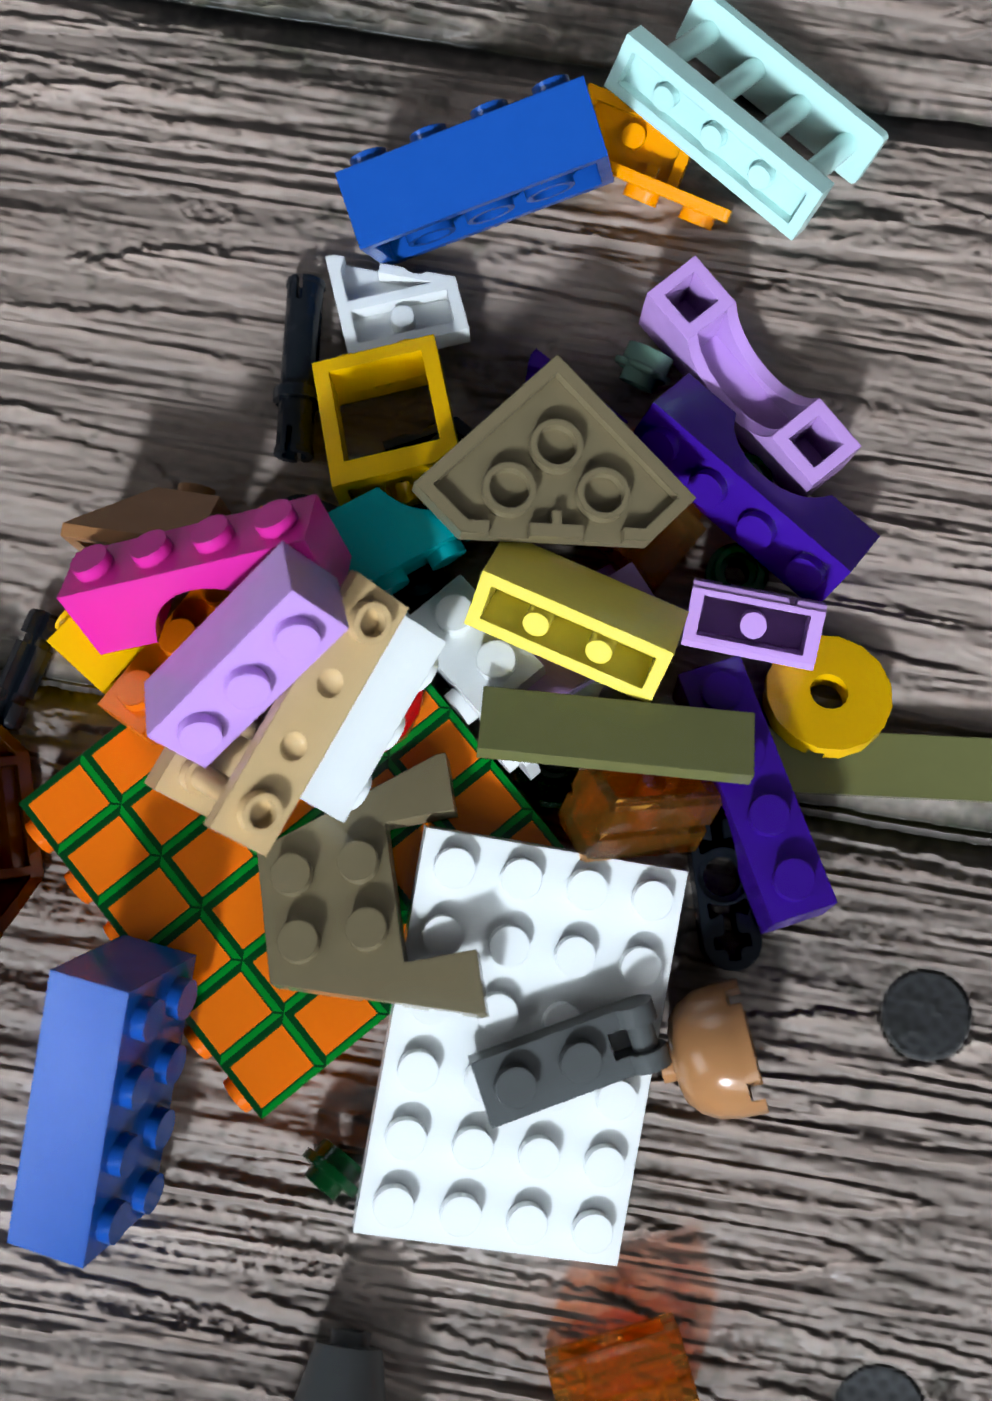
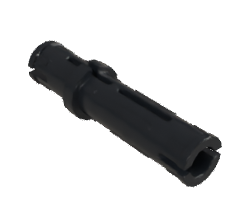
M294 274L286 280L287 299L280 384L276 385L273 389V403H276L278 407L276 446L274 447L273 454L279 460L297 463V453H301V461L306 463L314 459L315 414L319 410L311 363L318 362L320 356L323 298L326 284L324 280L315 275L303 274V287H299V276Z

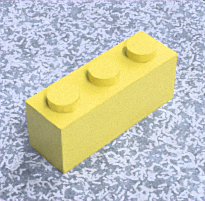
M500 542L482 571L464 624L642 702H651L675 654L689 611L532 543Z

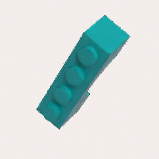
M379 487L328 512L352 556L348 574L351 570L359 572L390 595L398 592L410 582L407 574L428 563L432 570H438L452 563L467 551L463 544L471 541L458 540L430 510L405 505L386 494Z

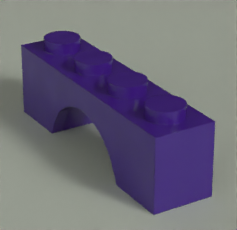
M688 373L652 403L633 433L696 497L692 504L799 597L823 602L852 572L880 535L833 495L824 497L800 496L782 489L764 477L746 458L738 444L734 428L736 413Z
M734 656L678 674L672 694V699L676 705L755 713L754 777L749 785L713 781V784L721 800L733 837L738 874L761 935L824 914L838 902L741 657Z

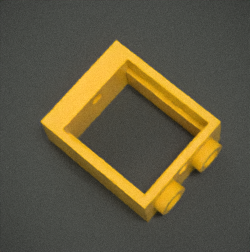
M434 334L415 339H404L394 344L356 353L342 354L335 358L311 363L331 486L339 505L341 506L376 487H379L386 494L405 505L415 506L424 504L412 492L414 482L459 443L446 379ZM429 385L440 439L349 460L340 405Z

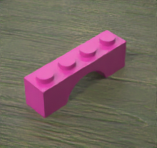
M317 494L294 500L278 499L265 504L261 508L228 516L221 514L212 515L199 523L167 531L160 529L151 530L138 538L109 545L94 544L77 552L72 559L70 569L57 599L100 655L157 643L176 595L196 589H221L233 592L281 541H284L335 576L338 580L339 588H341L347 578L352 556Z

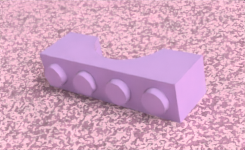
M696 255L647 292L638 324L659 349L674 361L673 365L683 376L690 373L736 413L734 424L736 438L750 454L762 460L771 471L773 481L779 487L791 493L808 497L842 470L860 449L861 444L820 398H808L793 392L766 368L744 334L738 317L736 301Z

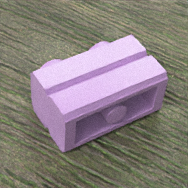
M695 577L681 645L813 671L827 605L822 601L734 584L726 585L722 582Z

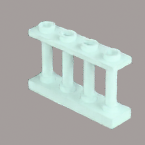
M693 0L676 34V40L667 46L642 25L627 33L604 84V87L791 241L805 229L835 183L827 176L835 171L849 183H856L866 172L888 139L886 130L725 0ZM696 57L721 79L713 84L687 62ZM742 95L765 113L767 117L759 122L733 100ZM788 132L815 155L807 161L780 138Z

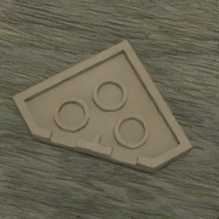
M558 354L418 478L412 487V492L458 540L643 549L696 499L683 483Z

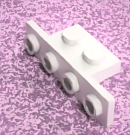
M460 574L411 615L407 611L406 616L446 641L438 656L439 666L436 673L451 689L444 695V698L458 716L469 726L476 719L480 722L484 686L527 690L541 679L546 672L544 665L533 653L464 624L475 589ZM498 760L509 773L519 766L530 780L541 772L539 765L536 763Z

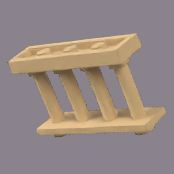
M351 570L340 588L349 629L206 768L164 747L144 781L153 790L206 816L207 818L203 824L208 828L265 857L270 852L409 609L356 571Z

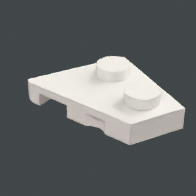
M325 256L348 353H356L394 344L404 339H415L431 334L435 336L438 349L471 342L469 325L455 276L433 272L416 274L409 272L404 267L380 263L378 271L347 266L345 256Z

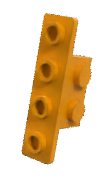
M589 82L587 88L608 152L613 177L626 182L622 194L656 208L660 197L679 204L682 208L678 218L709 231L712 230L715 220L728 225L732 215L731 210L679 189L691 158L612 92Z

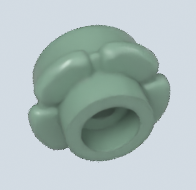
M630 340L623 355L615 356L614 361L623 368L619 379L637 389L652 393L656 384L666 386L671 382L667 374L674 361L669 356L650 346Z

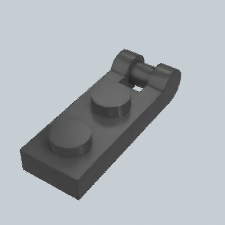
M634 995L469 1055L468 1059L492 1129L635 1075L654 1074L670 1066L672 1059L666 1041L657 1038L653 1026V1021L658 1016L651 995ZM620 1030H627L631 1046L613 1052L608 1035Z

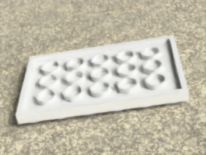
M424 825L404 933L408 962L477 949L481 958L490 1017L479 1019L451 1012L431 1009L425 1011L405 1008L397 1004L391 1005L353 1214V1233L617 1266L652 1074L644 1076L635 1075L492 1129L468 1056L640 994H648L652 997L658 1016L653 1021V1026L658 1038L688 871L679 867ZM620 1030L608 1035L613 1052L631 1046L627 1030Z

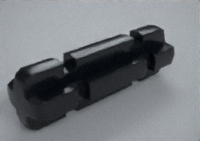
M35 608L28 612L21 631L26 632L23 641L16 639L0 676V687L2 688L0 691V724L5 729L17 731L21 728L29 708L24 707L27 698L34 699L53 653L48 652L50 644L47 640L56 631L55 623L58 616L50 612Z

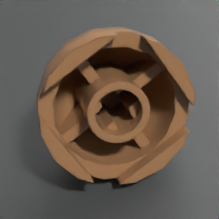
M737 978L710 983L690 991L676 1003L668 1018V1041H666L672 1063L661 1071L665 1084L678 1082L688 1104L700 1113L718 1119H741L769 1113L767 1099L753 1101L751 1087L762 1085L763 1080L746 1011L743 1010L742 1002L730 1004L729 996L741 994Z

